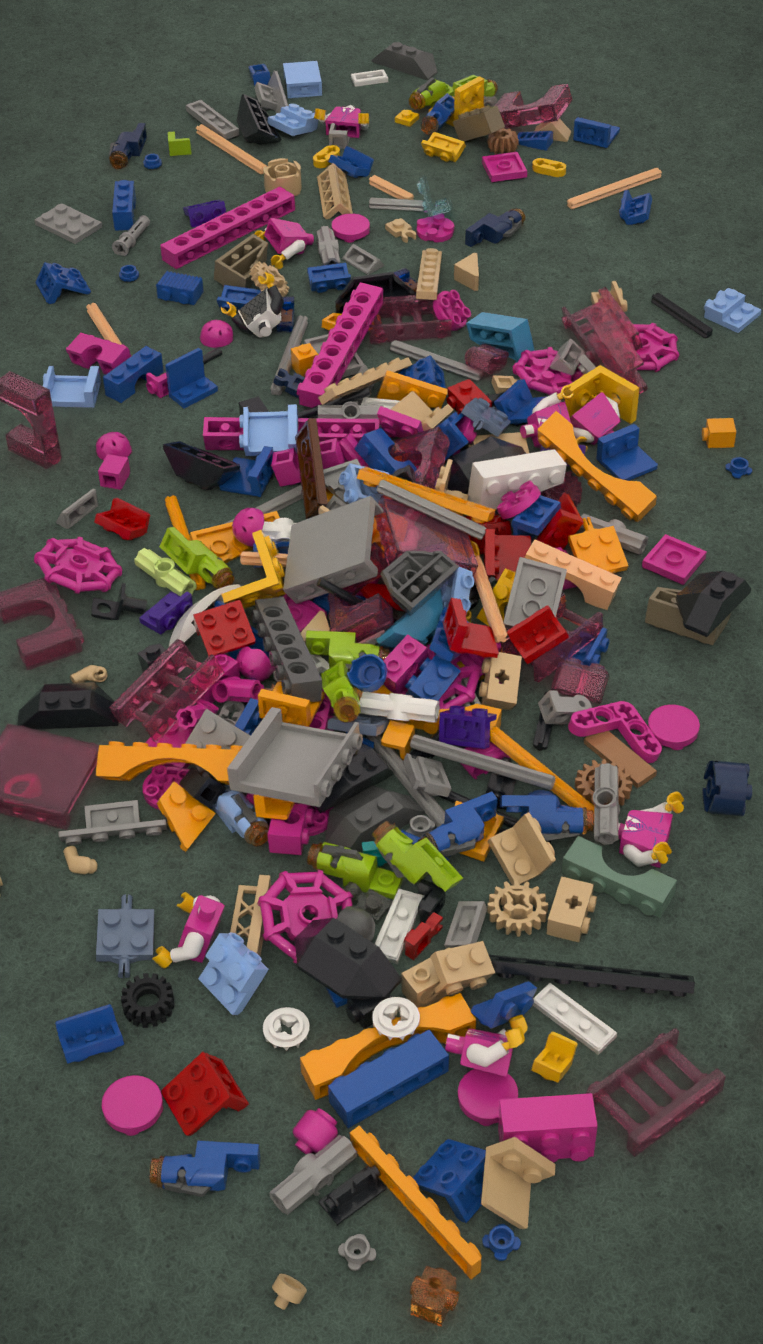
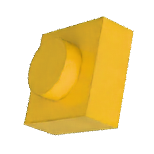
M403 110L395 117V122L410 127L419 119V114L411 110Z

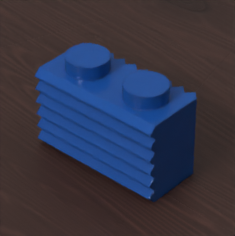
M168 270L156 284L159 299L180 302L182 304L195 305L204 292L201 277L176 274Z

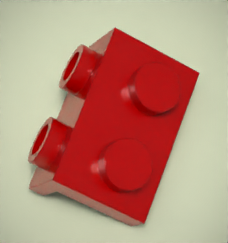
M470 379L448 387L447 404L452 409H455L458 414L475 397L486 400L490 404L489 407H492V401Z
M114 498L111 510L96 514L94 522L103 526V529L106 531L117 533L124 540H133L147 533L150 514L119 498Z
M548 605L507 631L513 646L526 664L531 663L569 638L566 630L556 619Z

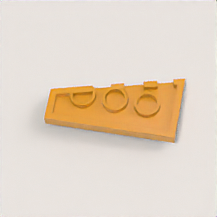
M277 511L263 514L264 522H273L280 518ZM233 522L190 532V540L201 541L225 563L240 557L243 551L250 552L253 550V546H246L235 538L232 531Z

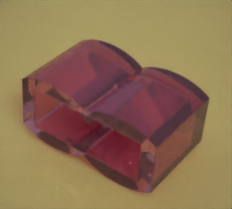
M482 344L479 347L473 346L465 354V365L487 374H492L495 371L500 372L506 366L509 353L488 344Z
M567 657L566 660L559 659L551 688L558 691V693L572 697L583 695L589 701L601 704L608 683L609 673L605 670L604 666L596 663H591L590 666L582 665L581 661L576 658Z

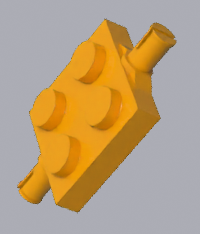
M583 518L584 523L582 525L585 531L570 535L568 539L574 557L612 574L627 570L629 565L614 526L594 529L591 518Z

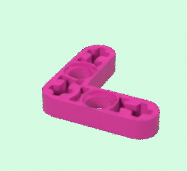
M625 701L577 711L572 714L568 723L569 731L579 737L618 729L632 750L647 763L657 761L662 751L661 744L635 707ZM596 716H603L608 722L600 721ZM630 729H636L640 731L642 735H636L632 733Z

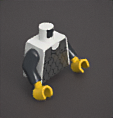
M265 272L267 278L258 276V281L261 284L267 285L268 288H265L239 309L238 314L236 313V307L229 302H226L230 306L228 311L221 307V311L231 316V320L242 332L249 335L255 334L258 337L269 336L272 333V329L280 323L281 310L284 304L277 286L273 285L274 276Z

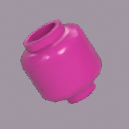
M320 1108L316 1111L307 1110L293 1128V1135L298 1140L295 1146L306 1155L312 1152L318 1153L338 1136V1130L335 1127L337 1121Z

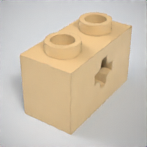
M499 652L497 658H484L482 673H485V678L479 688V697H482L481 705L511 710L517 704L522 656Z
M561 876L548 917L547 935L580 942L582 933L587 934L591 918L587 917L588 912L594 913L597 896H593L594 884Z

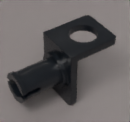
M122 583L117 602L93 598L91 616L107 620H119L120 613L123 610L143 615L146 610L147 600L126 596V584ZM100 605L107 606L110 612L102 613L97 607Z

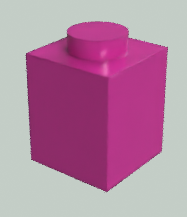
M107 454L98 470L100 486L120 490L123 488L130 475L128 457Z

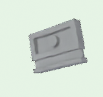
M407 753L403 763L412 788L422 787L423 791L431 796L440 795L448 797L452 788L441 761L420 756L414 759L411 757V754Z

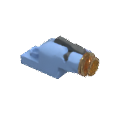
M225 784L226 790L218 797L212 808L232 833L237 832L242 838H245L247 843L253 846L263 845L268 841L269 826L266 820L256 817L254 805L248 801L242 792L230 790V786Z

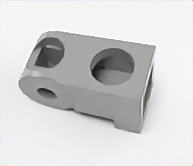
M549 690L538 702L545 724H568L573 713L592 708L590 701L583 695L560 697L558 691Z

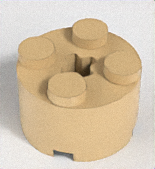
M285 158L274 159L268 162V166L263 168L265 192L267 193L275 188L282 187L294 196L299 195L302 189L300 164L294 160V163L288 162V159Z

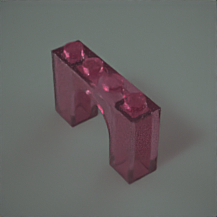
M568 84L551 86L541 99L524 105L520 91L504 93L495 106H498L505 125L504 128L558 121L573 99Z
M9 371L0 378V401L19 410L28 419L33 429L19 424L5 436L8 450L48 469L53 464H57L62 458L50 390Z
M439 427L394 440L395 445L391 450V457L400 462L410 460L415 467L419 466L414 472L416 483L435 489L441 466H444L450 445L448 436ZM398 502V507L394 512L384 510V512L397 517L404 515L408 510L413 512L416 510Z
M376 542L371 544L370 560L378 568L377 576L342 588L354 596L364 586L381 578V572L389 566V556ZM331 593L328 595L330 612L328 613L330 618L329 631L356 632V643L394 625L392 606L379 593L353 606Z
M45 578L0 592V618L3 624L33 615H43L54 620L46 629L16 640L19 655L27 671L82 652L81 643L84 642L81 630L75 628L76 623L73 615L67 614L68 609L65 600L59 599L60 594L56 584L48 583Z

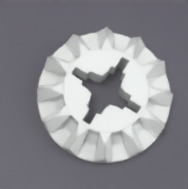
M401 997L387 998L375 1007L372 1017L373 1026L376 1027L379 1035H386L389 1040L393 1037H399L403 1041L406 1035L414 1034L415 1029L419 1026L420 1014L415 1004L408 999ZM400 1012L401 1021H398L393 1026L392 1019Z
M290 1007L274 1010L266 1017L263 1024L266 1042H270L275 1049L283 1047L286 1051L289 1047L293 1046L299 1048L300 1043L303 1040H307L310 1030L306 1015L300 1010ZM281 1022L287 1027L293 1026L291 1028L292 1035L287 1034L285 1031L281 1032Z

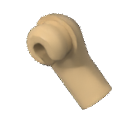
M90 665L70 675V679L73 683H83L85 681L100 683L106 680L107 670L101 666Z
M69 846L64 849L63 853L71 872L93 874L97 870L96 860L79 856L76 847Z

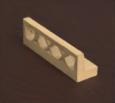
M332 163L317 176L323 217L325 219H330L338 211L342 215L353 214L346 174Z
M259 875L257 886L239 885L230 931L236 933L241 938L245 936L248 939L247 948L261 956L264 928L261 908L257 903L259 897L264 896L271 887L270 875ZM244 893L256 894L255 902L252 905L248 906L243 901ZM249 913L252 916L251 925L244 928L239 923V919Z

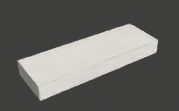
M398 889L375 942L390 963L398 964L405 948L404 939L407 933L413 929L419 914L418 906L422 898L425 897L424 895Z
M551 983L533 998V1006L597 1055L617 1037L616 1031Z

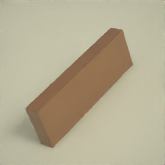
M605 731L584 738V744L600 758L606 759L607 763L611 764L615 761L618 768L624 766L625 773L631 774L630 781H633V785L637 789L656 776L657 770L611 732Z

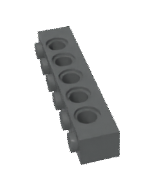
M284 597L255 600V609L251 611L252 622L257 624L258 636L263 638L264 650L269 652L270 664L275 666L276 678L282 682L283 694L307 699L310 702L321 701L322 679Z

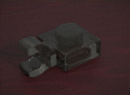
M349 882L343 889L346 892H351L353 896L351 899L352 904L371 914L376 925L389 911L393 902L372 889H369L364 894L359 886L353 882Z

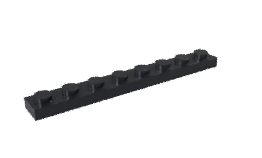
M488 954L495 973H498L497 976L502 978H514L515 975L526 976L527 980L543 981V978H552L554 982L559 984H571L572 981H580L587 987H600V984L612 985V988L616 990H629V987L641 988L640 991L652 994L658 993V990L669 991L670 995L679 997L687 996V993L694 994V976Z

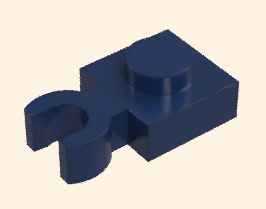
M280 368L278 376H275L273 383L277 386H285V392L299 398L297 388L299 383H303L305 377L297 373L291 376L288 371Z

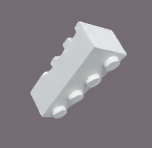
M555 449L474 462L471 469L468 501L497 509V506L502 503L501 497L509 491L515 493L520 490L522 484L529 480L538 487L540 492L562 484L567 464Z

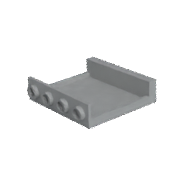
M372 496L291 526L283 591L296 604L329 593L317 586V582L321 577L340 588H344L377 576L378 568L370 560L374 516L383 513L384 510Z
M271 707L227 767L230 790L320 807L325 798L330 796L336 781L341 779L345 767L350 765L356 750L361 748L363 736L359 731V723L355 722L347 734L284 723L282 721L281 709Z

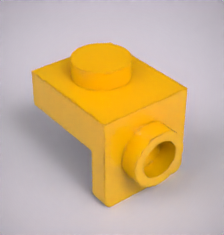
M551 1032L548 1035L545 1048L534 1060L531 1071L540 1074L544 1079L553 1080L558 1083L572 1065L578 1045L577 1042L556 1032Z

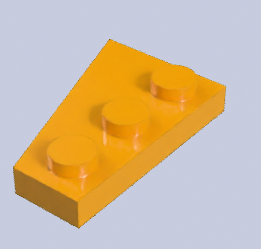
M387 370L376 398L401 401L410 392L414 391L429 408L439 407L441 409L448 389Z

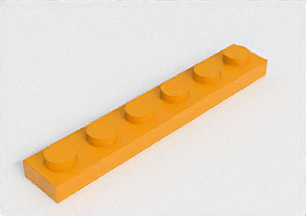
M368 467L359 469L357 479L363 480V484L367 486L377 487L381 480H385L441 507L450 509V511L463 516L465 514L471 516V520L478 523L488 522L494 517L495 509Z
M360 1126L350 1132V1141L359 1157L369 1167L374 1165L378 1168L381 1174L378 1178L470 1279L481 1272L482 1256L477 1247L471 1242L467 1243L460 1236L461 1234L456 1224L452 1220H446L440 1214V1210L433 1199L430 1197L425 1198L419 1191L416 1181L410 1175L405 1176L399 1169L396 1159L391 1154L386 1155L381 1150L378 1140L372 1133H366Z

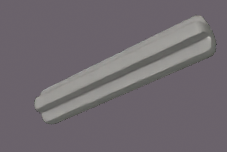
M370 198L369 208L424 211L425 202L423 200Z

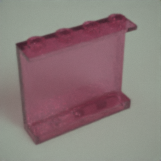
M381 495L378 504L384 511L374 517L388 565L406 551H428L432 553L434 551H442L459 567L472 571V576L474 577L478 563L468 534Z
M8 724L0 736V814L67 830L71 823L69 813L97 764L99 745L50 734L45 731L29 729L24 726Z

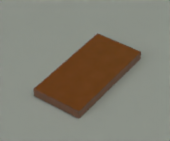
M309 418L295 436L306 519L319 515L318 508L322 505L325 507L328 505L316 418Z

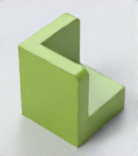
M168 132L170 156L191 155L190 139H176L175 132Z

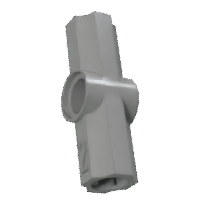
M322 226L317 231L318 253L320 254V259H322L323 266L339 264L338 240H335L332 229L328 226Z
M351 401L346 402L344 405H318V418L378 419L377 412L380 406L383 405H358ZM349 413H353L356 416L348 417L346 415Z
M584 513L581 516L582 519L590 517L594 529L614 526L623 549L636 554L644 552L648 543V537L626 529V526L621 521L613 519L606 522ZM583 525L577 532L583 533L585 531Z
M608 763L600 764L599 767L595 768V792L593 793L595 842H600L603 845L613 844V842L618 841L620 814L619 770L617 766Z
M338 1135L315 1155L309 1153L300 1159L293 1173L270 1191V1198L275 1206L282 1213L288 1215L312 1194L318 1196L320 1194L319 1190L325 1185L330 1186L334 1176L357 1158V1151L354 1149L352 1142L345 1136Z

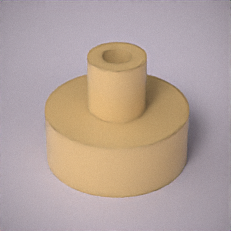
M279 1274L272 1286L273 1290L278 1294L274 1304L284 1310L289 1302L300 1304L307 1292L303 1284L286 1274Z

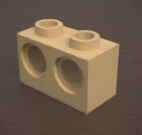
M431 957L401 973L402 993L417 1008L426 1007L447 995L446 992L436 994L434 988L440 984Z

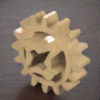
M259 261L250 269L251 280L254 281L255 286L260 288L261 292L268 287L259 283L258 276H263L266 279L265 272L274 276L273 285L277 286L282 298L288 294L290 289L287 286L288 282L285 281L284 276L280 275L275 267L267 266L265 262L261 263Z
M515 880L514 885L510 886L506 881L504 882V889L496 886L495 894L489 895L487 913L490 914L489 920L490 922H496L497 930L503 927L506 928V935H509L511 931H516L517 937H520L521 931H525L530 935L532 927L539 930L541 922H546L548 903L545 902L546 895L539 894L538 886L532 889L529 888V882L522 886L518 880Z

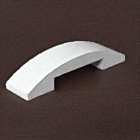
M236 584L219 588L191 606L175 626L169 648L172 650L176 649L196 632L195 626L191 623L194 620L193 614L204 611L211 603L215 605L216 601L224 603L221 594L241 586Z

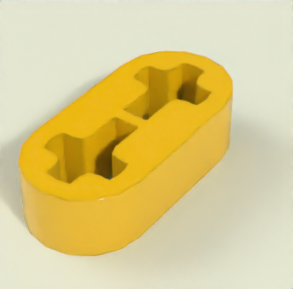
M329 145L313 156L314 167H328L332 164L329 162L330 155L340 156V148L335 145Z
M537 158L533 160L532 170L539 174L562 177L566 175V164Z

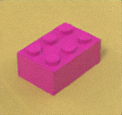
M592 1093L500 1099L498 1120L499 1142L516 1137L553 1163L558 1159L571 1158L573 1161L579 1162L589 1157H594L598 1126Z

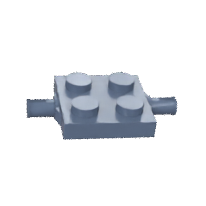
M475 397L465 405L461 413L474 422V429L479 430L483 428L496 437L500 436L511 423L507 419L508 416L502 411L497 410V408L495 409V407H489L490 404L486 400Z
M126 894L121 897V909H98L96 962L119 964V978H123V969H125V978L130 977V963L152 960L154 909H132L133 896L129 894L128 903H126Z

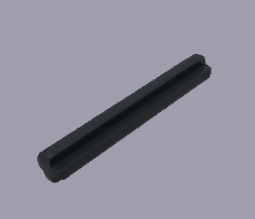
M656 293L652 295L651 302L703 338L712 336L713 329L662 294Z

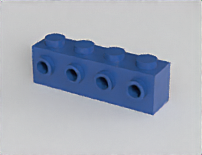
M430 1030L422 1034H415L404 1044L386 1050L379 1058L361 1064L357 1070L346 1076L336 1078L328 1085L329 1102L346 1127L350 1128L448 1072L449 1054Z

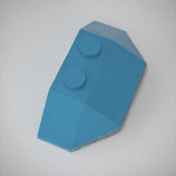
M440 589L413 615L410 616L406 612L376 639L381 651L392 652L407 634L423 645L429 641L428 639L433 637L443 610Z

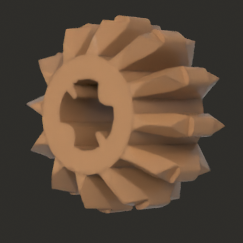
M500 129L489 134L488 148L495 155L498 153L515 152L519 142L518 136L511 129Z

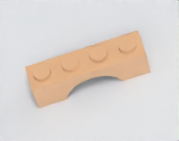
M537 540L533 541L525 556L526 559L567 569L565 579L574 583L581 590L585 602L608 610L622 577Z

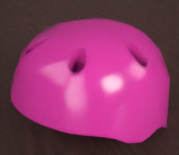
M211 320L202 327L200 341L207 347H223L233 341V330L228 323L222 320Z
M119 432L104 434L96 442V454L102 460L105 459L107 454L128 457L132 453L129 440Z
M245 508L235 516L232 531L239 542L246 546H253L255 541L252 533L263 529V512L257 508Z
M244 647L237 655L236 661L239 663V671L247 679L262 682L268 679L275 671V666H271L269 658L260 649Z

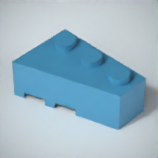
M482 312L466 323L470 340L489 350L495 349L502 353L500 356L504 358L510 357L516 361L515 363L518 362L523 351H535L528 319Z

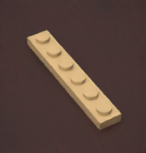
M434 248L422 251L416 299L437 300L442 251Z
M398 357L388 364L387 362L381 364L376 370L373 367L364 372L363 375L358 373L350 378V380L346 378L337 385L335 383L329 385L324 389L325 393L318 398L322 405L382 381L387 370L399 373L402 369L411 366L412 363L409 357L402 360Z

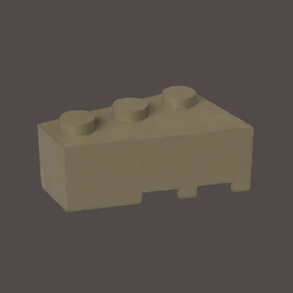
M487 105L480 109L467 111L459 114V119L453 121L456 133L461 141L492 134L505 127L498 106L490 107Z
M254 234L250 235L215 261L214 280L222 285L250 288L254 282L249 274L251 272L250 269L259 261L266 263L268 242Z
M657 587L649 598L645 623L675 632L680 636L690 637L701 643L714 645L728 623L730 614L708 637H705L684 627L683 618L676 602V595L682 590Z

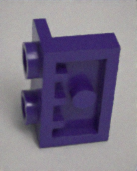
M222 200L183 207L184 215L189 216L192 228L198 227L226 213L225 203Z
M172 591L169 592L139 617L140 623L161 635L166 630L173 629L176 622L193 606L192 594L187 591L182 596H179Z
M450 706V710L440 712L439 742L481 749L489 748L490 722L496 720L497 714L488 713V709L483 708L466 711L464 706Z

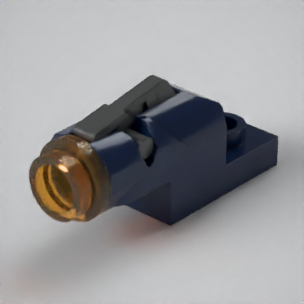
M138 123L136 130H133V132H121L116 142L110 144L109 160L112 167L122 169L127 165L132 156H140L147 139L146 123Z
M516 208L503 213L499 217L491 213L487 214L466 229L465 245L472 247L477 243H481L483 239L496 244L505 237H511L523 225L525 221L524 212Z

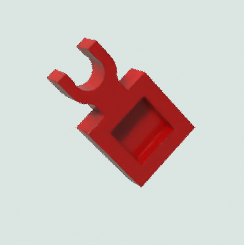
M433 912L426 923L421 922L415 930L411 929L404 939L406 956L412 960L419 956L431 943V938L443 928L439 924L443 917Z

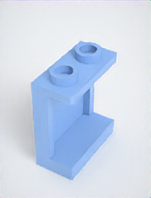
M317 61L283 63L287 98L322 96V81Z
M49 366L47 374L44 373L43 386H40L39 397L43 399L44 406L94 408L101 384L99 366H91L88 376L55 375L54 367Z
M297 404L288 405V411L249 412L248 407H243V415L239 416L240 428H243V434L239 435L240 448H244L245 456H257L261 453L264 446L273 447V452L295 448L297 453L295 436L298 433Z

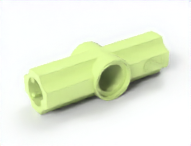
M146 548L138 552L137 557L134 559L135 565L156 579L158 586L167 587L179 596H182L187 591L193 595L196 589V582L175 568L172 559L161 558Z

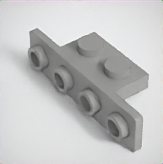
M274 70L268 85L256 83L254 89L262 108L266 110L272 109L276 113H280L281 107L289 106L278 71Z
M138 800L84 806L86 828L59 831L58 836L61 842H66V845H78L82 843V839L92 838L93 842H104L109 840L108 836L119 835L120 839H130L135 837V833L146 832L147 836H156L162 834V830H167V822L165 819L140 822Z

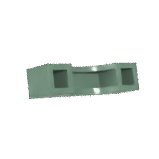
M580 836L576 838L563 857L562 874H565L567 878L594 884L593 890L595 892L609 894L621 904H631L639 908L645 915H655L661 918L675 895L676 879L654 869L635 876L619 874L610 869L604 862L602 846Z

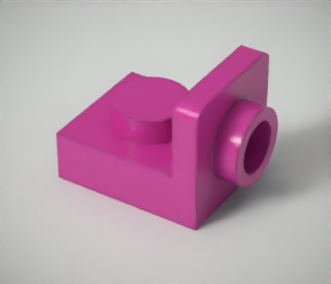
M152 373L146 374V387L149 393L156 394L160 398L169 394L166 373L158 377Z

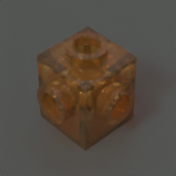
M426 1266L422 1276L417 1275L411 1286L410 1295H413L411 1299V1315L442 1327L448 1310H455L460 1296V1292L456 1291V1277L443 1268L434 1269Z

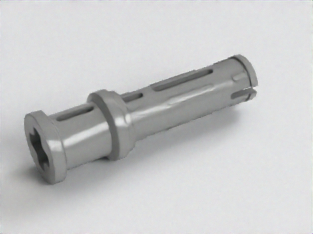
M140 216L128 232H123L119 240L112 244L115 254L126 256L129 249L135 246L136 239L150 225V220L147 216Z

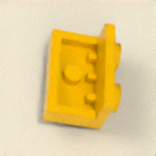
M436 132L432 133L428 141L422 140L421 142L426 155L430 157L438 156L445 162L449 160L456 162L466 147L464 141Z

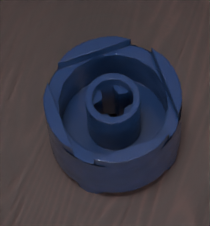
M726 761L708 762L704 773L707 785L706 788H702L704 810L707 813L744 816L746 800H751L752 785L747 784L750 771L749 764Z

